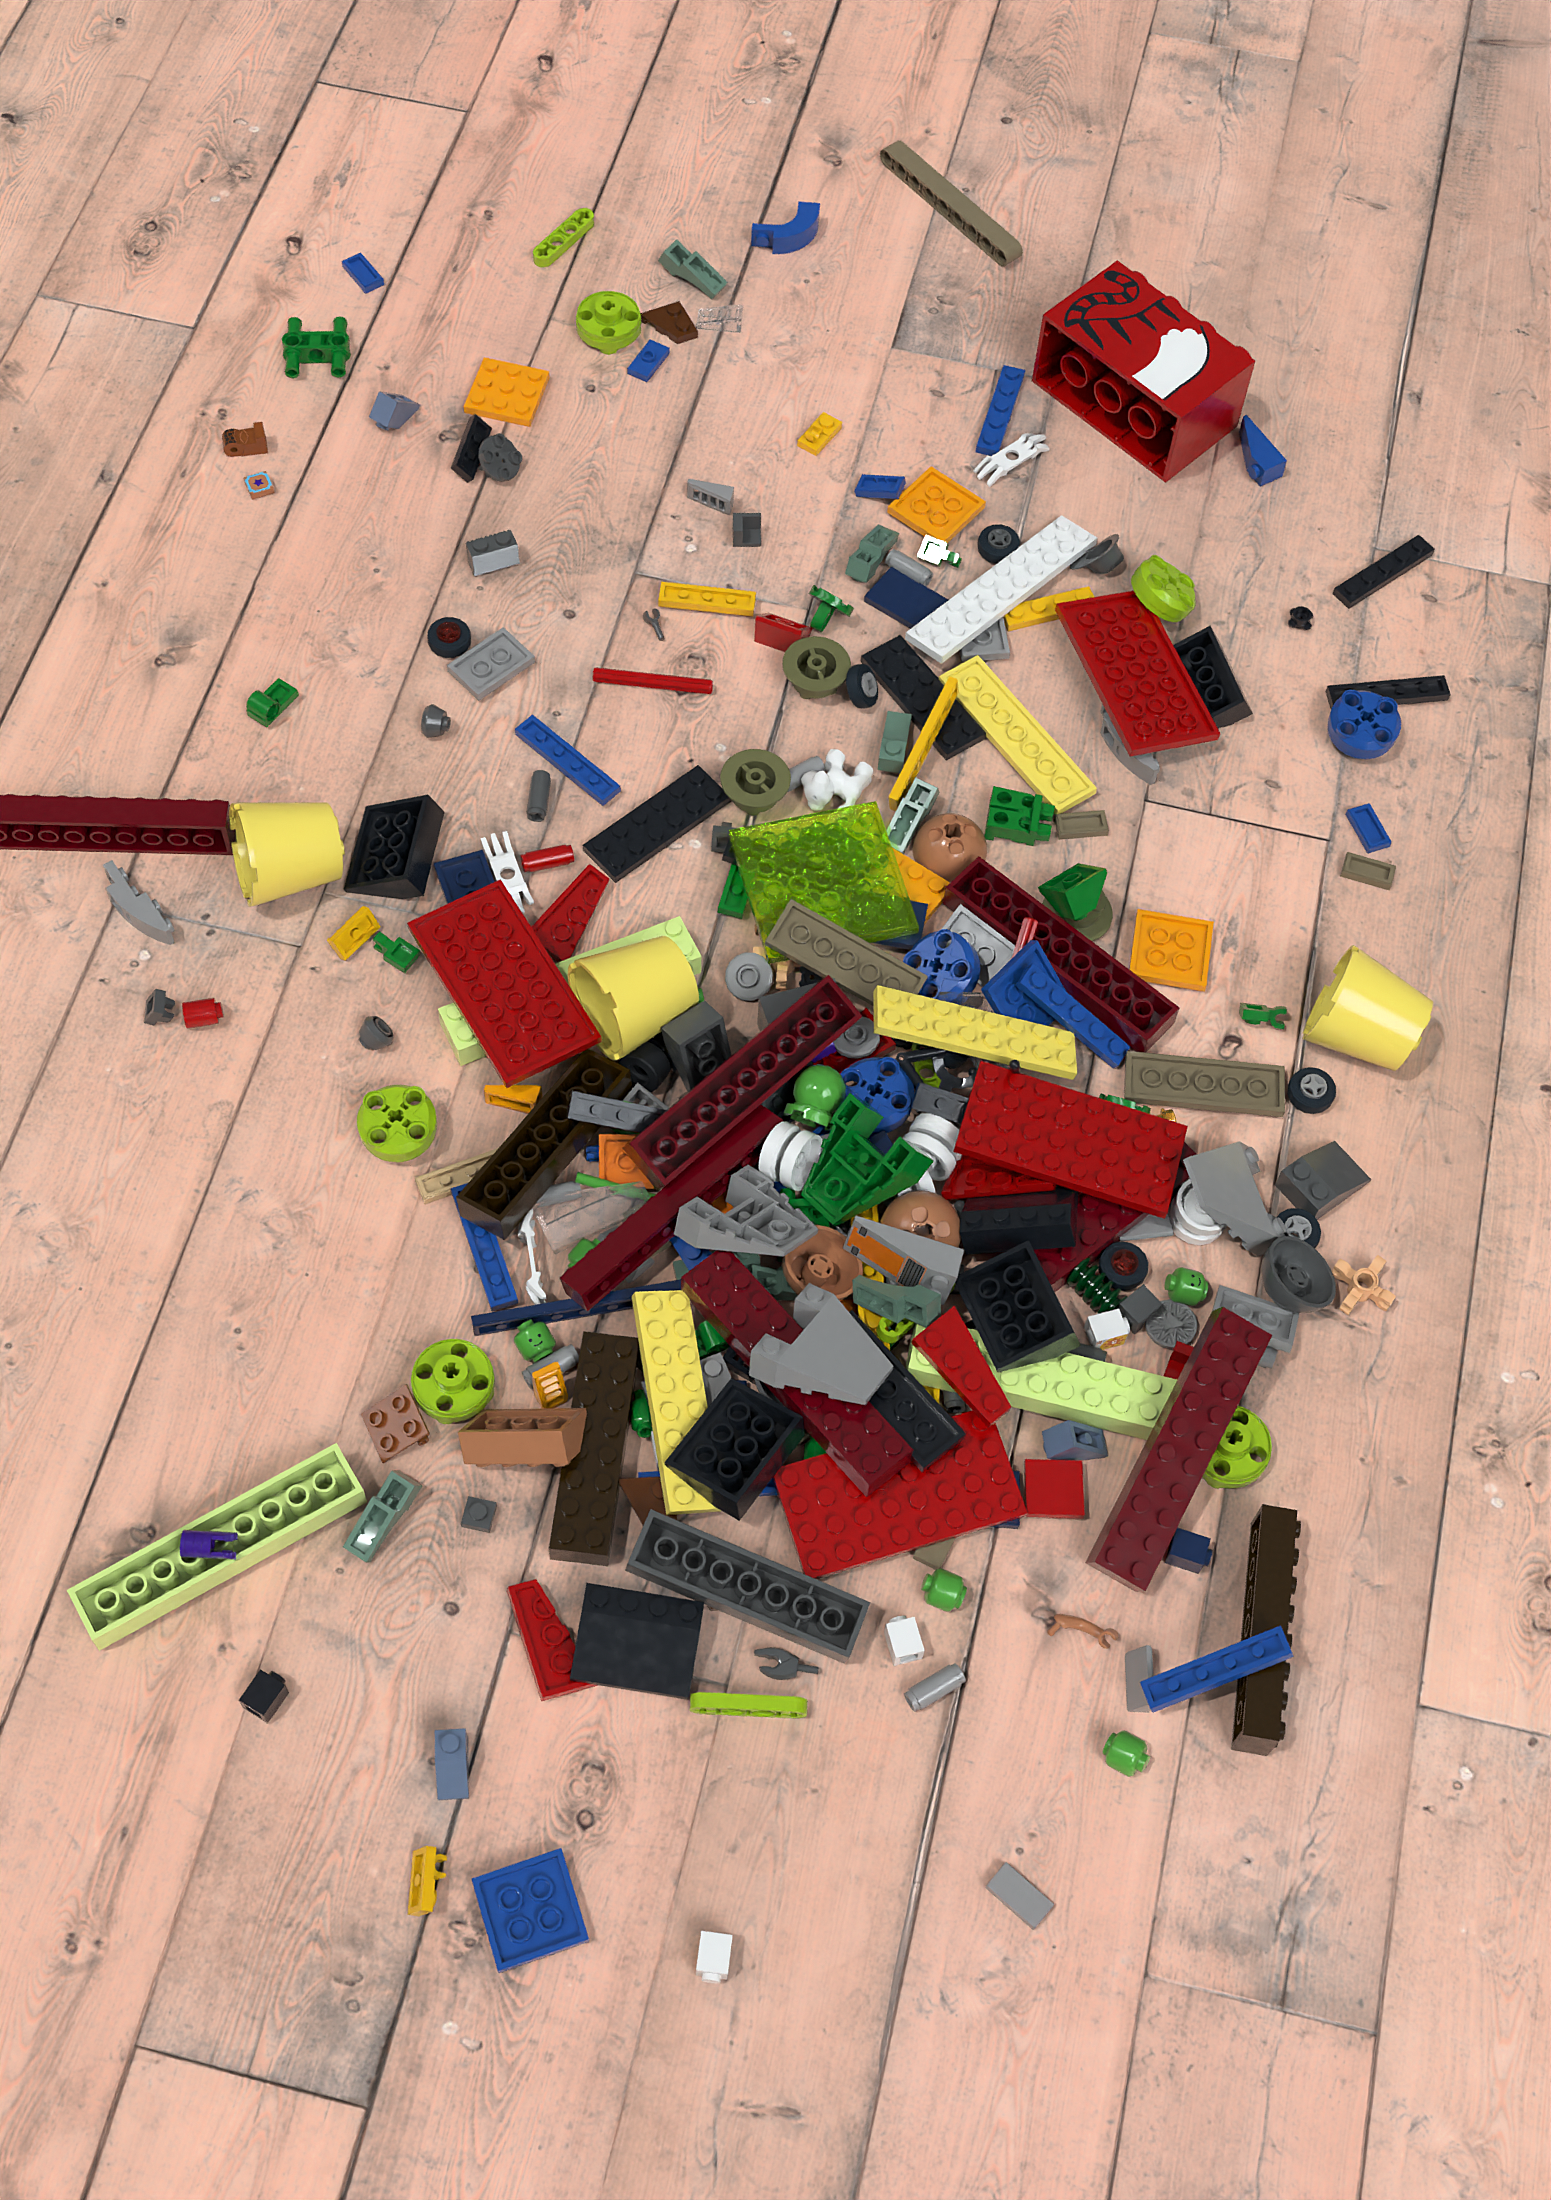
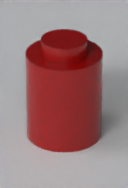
M215 997L182 1003L187 1029L219 1024V1018L224 1017L221 1002H216Z

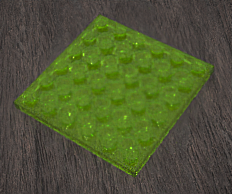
M876 801L729 830V839L768 964L790 960L764 945L790 899L868 943L919 932V925Z

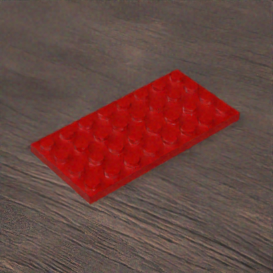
M1134 591L1056 604L1055 612L1130 757L1219 739L1221 733L1158 616L1152 613L1139 600Z
M501 879L407 923L410 933L506 1089L602 1042V1037Z
M980 1061L953 1152L1165 1219L1188 1126L1022 1073L1013 1074L1009 1069Z
M973 1410L952 1416L951 1418L966 1433L965 1438L923 1472L910 1461L909 1464L868 1497L861 1492L827 1453L781 1466L773 1476V1481L803 1574L819 1579L1025 1517L1028 1513L996 1423L988 1428Z

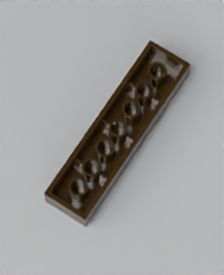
M590 1049L584 1050L456 1196L460 1216L505 1240L601 1127L600 1125L565 1119L570 1092L575 1091L623 1101L632 1090L630 1070Z
M583 1331L571 1408H586L587 1416L580 1452L568 1465L561 1468L549 1543L550 1560L608 1566L620 1490L619 1479L622 1476L630 1422V1407L633 1402L638 1368L639 1340L636 1337Z
M1262 1504L1251 1522L1241 1641L1281 1626L1290 1648L1292 1646V1634L1288 1633L1289 1623L1293 1622L1295 1607L1290 1605L1291 1594H1295L1297 1577L1292 1576L1293 1566H1297L1299 1549L1295 1548V1538H1299L1301 1531V1521L1297 1520V1510ZM1286 1660L1237 1679L1231 1750L1268 1756L1274 1748H1277L1279 1741L1284 1739L1286 1724L1281 1721L1282 1710L1285 1711L1287 1707L1288 1693L1283 1692L1284 1681H1288L1290 1674V1663H1287Z

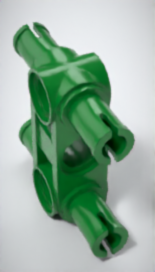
M340 316L334 318L333 331H301L302 320L297 317L289 318L288 332L282 337L283 358L286 361L285 375L289 378H297L300 374V363H332L331 374L337 378L345 376V362L351 356L350 338L347 334V319Z

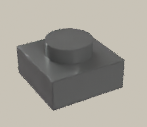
M468 1496L461 1527L490 1533L497 1509V1502Z

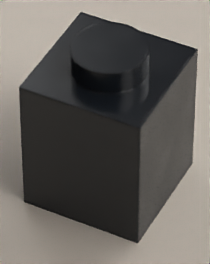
M260 1669L240 1697L239 1702L245 1710L268 1724L289 1694L284 1684L286 1680L274 1671H270L267 1674Z

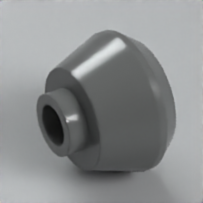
M434 704L427 706L424 709L421 721V731L425 737L442 736L445 731H449L451 718L447 717V712Z
M377 1016L365 1018L359 1030L360 1043L368 1050H378L391 1045L393 1042V1032L386 1022Z

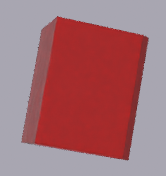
M768 612L756 616L754 642L786 652L794 642L809 637L813 628Z

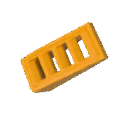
M485 1085V1103L529 1114L542 1099V1086L513 1085L506 1089L505 1085Z
M555 1361L532 1373L534 1396L541 1409L556 1408L568 1401L566 1386L558 1362Z

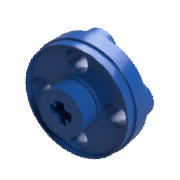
M1347 690L1334 703L1329 714L1327 726L1329 737L1333 744L1348 756L1358 759L1380 757L1390 750L1399 736L1401 718L1397 710L1398 705L1392 698L1384 697L1371 691Z
M941 929L924 936L903 958L904 963L928 976L918 993L921 996L932 998L933 992L937 990V994L933 999L958 1004L972 993L979 980L981 968L976 950L969 941L948 929ZM951 940V944L946 948L947 942ZM921 961V965L916 968L917 963Z
M891 1057L866 1058L855 1062L840 1073L845 1085L850 1081L858 1083L855 1086L846 1085V1097L849 1093L870 1104L884 1117L872 1133L878 1134L882 1131L889 1133L900 1127L907 1120L912 1111L910 1107L914 1097V1086L897 1060ZM885 1071H891L894 1074L891 1076H885L882 1073ZM895 1104L905 1105L902 1109H896L893 1106Z

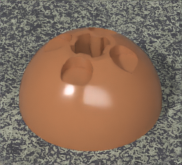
M945 813L932 817L920 827L914 838L912 851L915 862L948 882H952L978 856L986 861L987 844L983 832L974 821L960 814Z
M923 1190L905 1193L889 1204L881 1218V1224L957 1248L960 1245L959 1216L954 1207L945 1198L936 1193Z
M815 1225L819 1229L818 1234L787 1255L782 1256V1269L785 1279L797 1295L810 1283L833 1293L841 1301L853 1293L852 1280L858 1275L863 1274L862 1261L843 1249L846 1236L832 1228Z

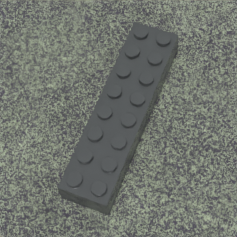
M652 1509L649 1511L625 1569L629 1573L695 1601L704 1602V1605L843 1664L850 1658L871 1603Z

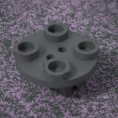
M498 433L489 436L482 441L479 448V461L481 464L479 470H484L485 476L495 481H509L518 473L520 463L522 462V454L503 434Z

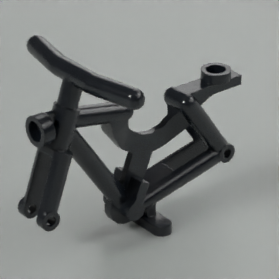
M935 1047L900 1052L895 1058L902 1070L912 1081L915 1091L919 1082L925 1083L911 1064L912 1062L932 1059L934 1071L941 1080L939 1089L951 1092L952 1088L965 1089L972 1087L978 1070L975 1067L970 1068L968 1071L969 1077L966 1078L953 1076L944 1066L943 1058L948 1051ZM1018 1060L1010 1061L1009 1067H1005L1013 1074L1021 1073ZM915 1110L911 1111L915 1116H918L922 1113Z

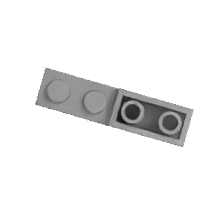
M1102 704L1100 712L1104 719L1100 733L1105 743L1130 772L1150 785L1155 784L1157 773L1160 771L1157 759L1153 758L1151 753L1130 757Z
M112 860L103 864L107 878L112 884L106 887L110 902L122 917L137 930L157 941L168 945L175 943L172 932L175 929L168 917L163 919L161 916L163 912L157 900L151 901L146 892L140 895L134 885L130 887L127 883L129 878L122 867L118 869Z

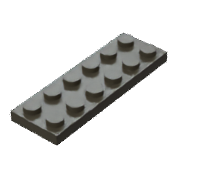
M790 899L764 944L822 978L827 975L832 979L835 978L838 987L874 1006L873 991L877 985L918 995L928 978L922 972Z
M1127 1051L1125 1055L1124 1099L1139 1104L1283 1117L1285 1113V1066Z

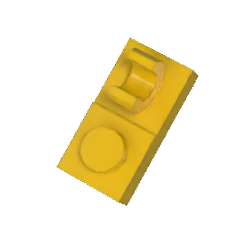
M823 412L797 440V446L817 456L842 429V422Z
M362 906L340 929L336 930L335 934L327 939V942L335 950L339 958L346 961L381 926L368 907Z
M425 1846L413 1851L407 1915L422 1916L433 1912V1907L437 1900L435 1880L446 1877V1873L436 1870L435 1864L436 1862L442 1863L447 1861L446 1855H436L437 1847Z

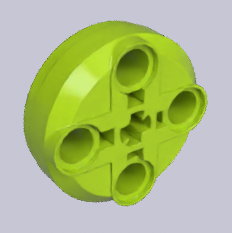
M601 291L591 294L580 303L577 309V333L586 344L599 349L601 353L607 355L614 354L618 349L633 343L641 334L639 307L632 298L620 292Z
M1152 555L1149 559L1143 561L1132 575L1131 584L1135 594L1156 616L1169 622H1180L1195 608V585L1193 580L1188 575L1181 573L1173 565L1165 562L1161 557Z
M390 1085L368 1092L363 1098V1103L357 1115V1128L360 1139L367 1150L379 1159L389 1162L412 1160L424 1153L435 1138L437 1117L434 1105L424 1090L418 1086ZM414 1101L420 1102L416 1105H410V1103ZM374 1106H382L376 1110L371 1109ZM416 1135H423L422 1138L415 1139ZM379 1139L385 1140L384 1142L379 1144L374 1143L376 1140Z
M446 1339L436 1342L427 1347L414 1364L411 1375L413 1396L420 1409L439 1423L451 1424L470 1419L480 1413L494 1396L495 1378L492 1364L486 1354L471 1342L461 1339ZM458 1352H464L467 1355L464 1358H462L455 1354ZM424 1372L432 1373L427 1379L419 1378V1375ZM479 1383L488 1385L484 1390L474 1389ZM443 1404L452 1405L450 1410H439V1407Z
M1237 1406L1202 1477L1211 1487L1219 1489L1247 1486L1256 1481L1267 1467L1271 1457V1437L1266 1425L1255 1413L1244 1407ZM1232 1419H1239L1240 1421H1242V1423L1238 1421H1232ZM1250 1454L1258 1455L1262 1462L1252 1460ZM1214 1468L1223 1469L1226 1475H1218Z

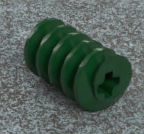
M1091 1258L1083 1260L1072 1271L1067 1284L1070 1287L1076 1286L1075 1292L1078 1295L1083 1294L1082 1300L1085 1303L1091 1302L1090 1308L1093 1311L1099 1309L1098 1314L1118 1309L1119 1304L1127 1296L1118 1299L1122 1290L1118 1288L1111 1291L1110 1289L1114 1282L1111 1280L1103 1283L1106 1274L1103 1272L1096 1276L1095 1273L1099 1266L1096 1264L1089 1268L1088 1264Z

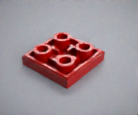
M1025 1459V1507L1028 1513L1026 1517L1083 1519L1085 1511L1082 1460Z

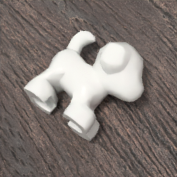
M830 749L826 756L825 771L817 772L812 770L804 773L801 778L808 806L813 811H820L830 802L833 794H836L845 802L844 805L838 807L839 812L848 814L854 809L855 802L860 797L862 790L870 784L873 768L865 762H860L855 768L854 776H849L842 770L845 755L838 749Z

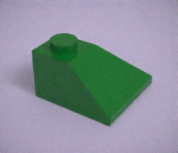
M1077 863L1040 885L1038 889L1061 917L1079 921L1086 918L1088 913L1096 908L1107 876L1106 868Z

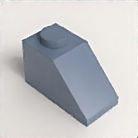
M379 391L369 418L375 420L376 426L384 430H389V428L399 429L419 409L420 404L401 394Z
M1067 1420L1042 1431L1043 1448L1048 1459L1084 1461L1108 1456L1102 1429Z
M466 1728L435 1730V1769L438 1801L469 1799L468 1735Z

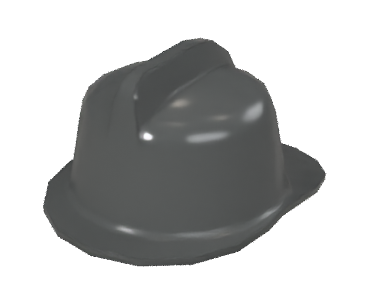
M1114 534L1104 539L1096 547L1070 565V569L1075 570L1087 566L1097 574H1105L1112 571L1124 560V556L1117 545L1119 535Z

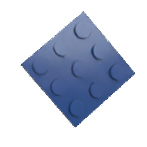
M1030 940L981 991L994 1013L1049 1026L1055 1019L1016 986V983L1027 966L1033 963L1064 990L1065 988L1037 940Z
M562 1848L472 1878L498 1973L589 1942Z

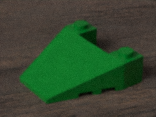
M849 1093L834 1113L830 1122L833 1124L827 1139H823L821 1148H823L818 1163L814 1162L801 1193L834 1226H838L915 1185L934 1162L918 1146L900 1136L885 1155L868 1140L884 1117L870 1104Z

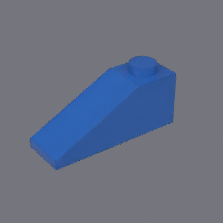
M1247 415L1243 416L1239 437L1246 470L1249 476L1261 487L1283 476L1287 460Z

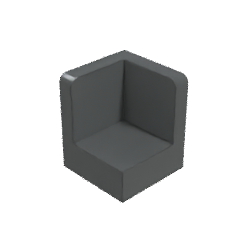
M733 513V547L761 546V513Z
M1143 1284L1119 1304L1118 1309L1121 1312L1122 1318H1127L1130 1331L1136 1334L1142 1329L1145 1320L1156 1312L1162 1303Z

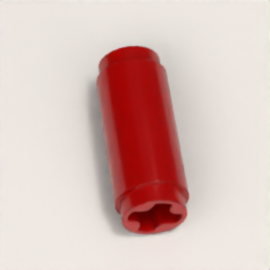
M560 845L525 852V854L520 855L524 872H535L569 865L574 862L571 845Z

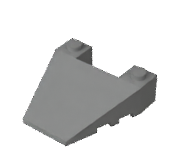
M1239 1141L1183 1159L1201 1209L1219 1225L1225 1223L1230 1228L1228 1233L1233 1238L1239 1236L1243 1242L1242 1246L1247 1251L1261 1256L1265 1254L1268 1247L1277 1238L1285 1236L1286 1227L1279 1217L1277 1218L1266 1212L1252 1176L1260 1172L1257 1164L1259 1157L1253 1147H1249Z
M746 1165L732 1174L730 1178L726 1202L735 1208L724 1214L702 1199L695 1197L679 1208L674 1234L695 1248L785 1256L818 1234L819 1229L799 1208L794 1209L788 1203L789 1198L784 1193L779 1194L775 1190L774 1182L769 1177L750 1165Z
M808 1283L796 1297L793 1319L804 1330L792 1345L765 1334L751 1350L749 1376L776 1388L784 1389V1386L787 1385L801 1388V1393L811 1394L812 1391L828 1393V1398L866 1405L891 1373L893 1365L833 1293Z

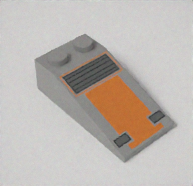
M855 1216L843 1245V1249L898 1285L915 1287L919 1284L941 1294L942 1305H944L958 1277L964 1249L859 1216Z

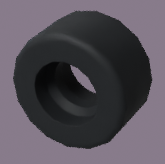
M645 1042L623 1058H620L618 1062L619 1065L630 1070L632 1088L639 1083L650 1093L658 1089L670 1072V1062L665 1053L649 1042Z

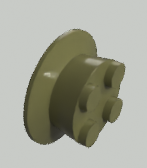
M813 636L802 638L789 646L783 656L782 666L785 676L803 699L824 698L835 694L838 687L846 681L847 672L851 668V660L847 651L836 641L825 637Z
M748 749L734 754L725 762L721 770L720 780L723 791L738 808L746 811L747 814L755 816L774 807L787 794L791 783V775L786 763L776 754L762 749Z
M1103 890L1101 891L1096 908L1090 911L1086 918L1079 921L1061 917L1046 898H1044L1042 903L1092 942L1101 938L1108 931L1113 918L1111 904Z

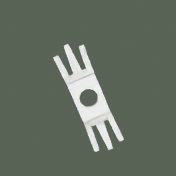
M1022 434L1011 445L992 456L985 457L973 472L978 474L977 478L980 480L988 473L996 470L987 481V485L990 487L998 478L1006 476L1008 471L1027 459H1033L1040 452L1049 451V447L1046 444H1037L1047 437L1042 434ZM1009 452H1014L1019 456V458L1016 460H1009L1006 457V454Z
M507 831L502 832L506 853L502 851L495 833L490 834L495 856L492 855L486 838H481L486 858L491 865L496 881L501 879L521 912L525 913L519 892L522 891L523 897L529 905L533 904L534 900L520 872ZM504 869H511L515 872V876L511 879H503L500 873Z
M531 1209L519 1223L518 1238L528 1246L532 1277L526 1282V1290L534 1305L546 1303L544 1300L546 1299V1294L541 1289L543 1286L540 1280L541 1272H536L533 1248L537 1247L534 1241L535 1233L533 1229L535 1227V1220H532L533 1209Z

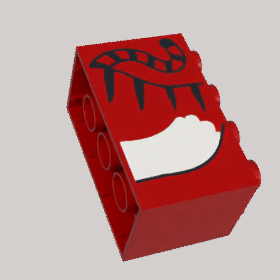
M1117 260L1043 314L1032 382L1166 483L1238 426L1255 360L1251 358V355L1245 348L1233 345L1218 334L1209 322L1200 321L1182 308L1176 298L1166 296L1149 284L1143 274L1130 270Z

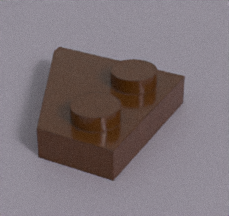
M680 301L640 313L642 323L646 324L649 322L654 325L655 331L666 335L676 344L698 338V330Z
M660 1477L619 1479L620 1487L628 1498L642 1526H644L650 1509L666 1515ZM666 1515L677 1520V1515Z

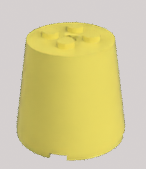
M231 803L229 808L230 830L235 829L236 842H231L233 858L244 898H250L247 900L249 907L342 878V855L345 854L344 844L340 840L337 817L334 816L329 803Z
M659 936L575 960L574 963L569 964L568 967L569 987L602 1037V1042L597 1044V1047L612 1060L623 1058L662 1031L661 1027L699 1003V992L692 968L681 949L667 936Z
M1352 945L1335 966L1333 973L1337 975L1330 987L1324 985L1305 1024L1302 1039L1396 1071L1408 1058L1411 1051H1415L1422 1040L1421 1034L1431 1019L1430 1014L1433 1008V1001L1361 949Z

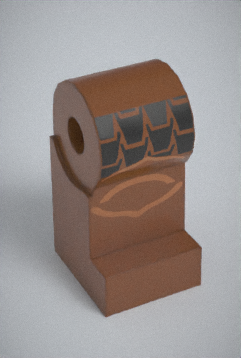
M263 422L253 423V428L241 430L228 429L222 434L224 453L230 457L268 453Z

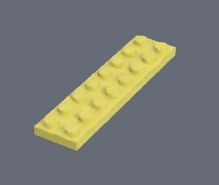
M978 655L939 676V680L944 686L949 676L957 679L959 693L956 700L986 732V737L1035 793L1043 795L1042 801L1055 805L1054 814H1061L1096 794L1097 787Z
M879 985L873 991L875 1034L1007 1065L1012 1060H1018L1021 1068L1071 1080L1077 1075L1075 1036L1070 1031Z
M683 1290L634 1292L631 1297L666 1515L721 1512V1510L714 1507L666 1467L664 1463L708 1408L690 1300Z

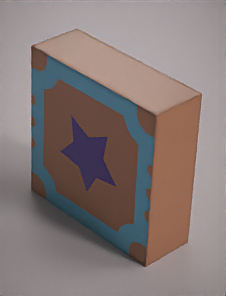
M266 471L243 477L252 500L274 493V488Z

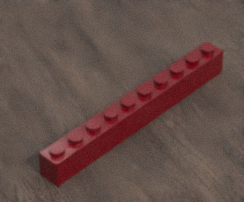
M760 1104L676 1178L670 1181L661 1191L649 1198L640 1209L628 1216L625 1222L610 1232L596 1247L589 1250L574 1266L568 1268L560 1277L565 1293L588 1312L675 1236L674 1231L681 1206L695 1197L711 1204L728 1189L732 1174L746 1165L754 1167L759 1162L763 1144L769 1133L777 1124L784 1121Z

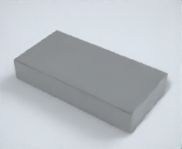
M1005 1862L985 1887L1032 1930L1037 1927L1054 1905L1007 1862Z

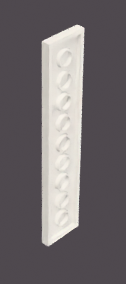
M1061 515L1021 545L1016 551H1013L908 630L905 640L942 664L1097 544V537Z

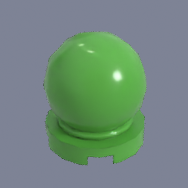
M817 1064L807 1067L794 1082L793 1095L795 1103H787L783 1114L786 1116L791 1115L790 1119L815 1128L816 1123L825 1126V1131L830 1132L833 1126L830 1123L833 1117L832 1114L837 1111L846 1097V1085L840 1073L828 1065Z

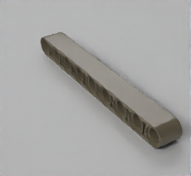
M898 140L880 151V159L885 167L997 264L1004 267L1022 256L1023 249L1016 238L904 142Z

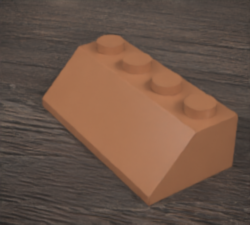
M586 1408L484 1409L458 1431L464 1464H476L477 1467H486L491 1464H501L503 1467H511L516 1464H527L529 1467H536L542 1464H553L555 1467L566 1466L580 1452L587 1416Z

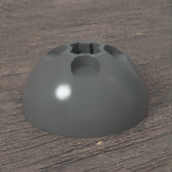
M1282 1236L1277 1238L1266 1250L1261 1263V1279L1267 1294L1276 1304L1292 1312L1310 1313L1323 1309L1333 1301L1336 1293L1333 1273L1326 1260L1310 1244L1296 1237Z

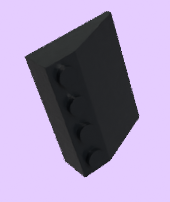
M1211 626L1173 645L1217 728L1232 725L1253 714L1221 643Z
M429 795L366 806L344 891L347 893L396 899L424 896L444 816V811Z
M1056 1185L1055 1190L967 1198L961 1212L960 1236L965 1254L1006 1252L1028 1240L1033 1250L1076 1247L1079 1192Z
M1029 1240L958 1275L955 1284L997 1372L1054 1359L1081 1346Z
M731 1378L664 1462L665 1466L714 1507L740 1521L805 1436L803 1416Z
M586 1583L570 1681L688 1700L704 1602Z

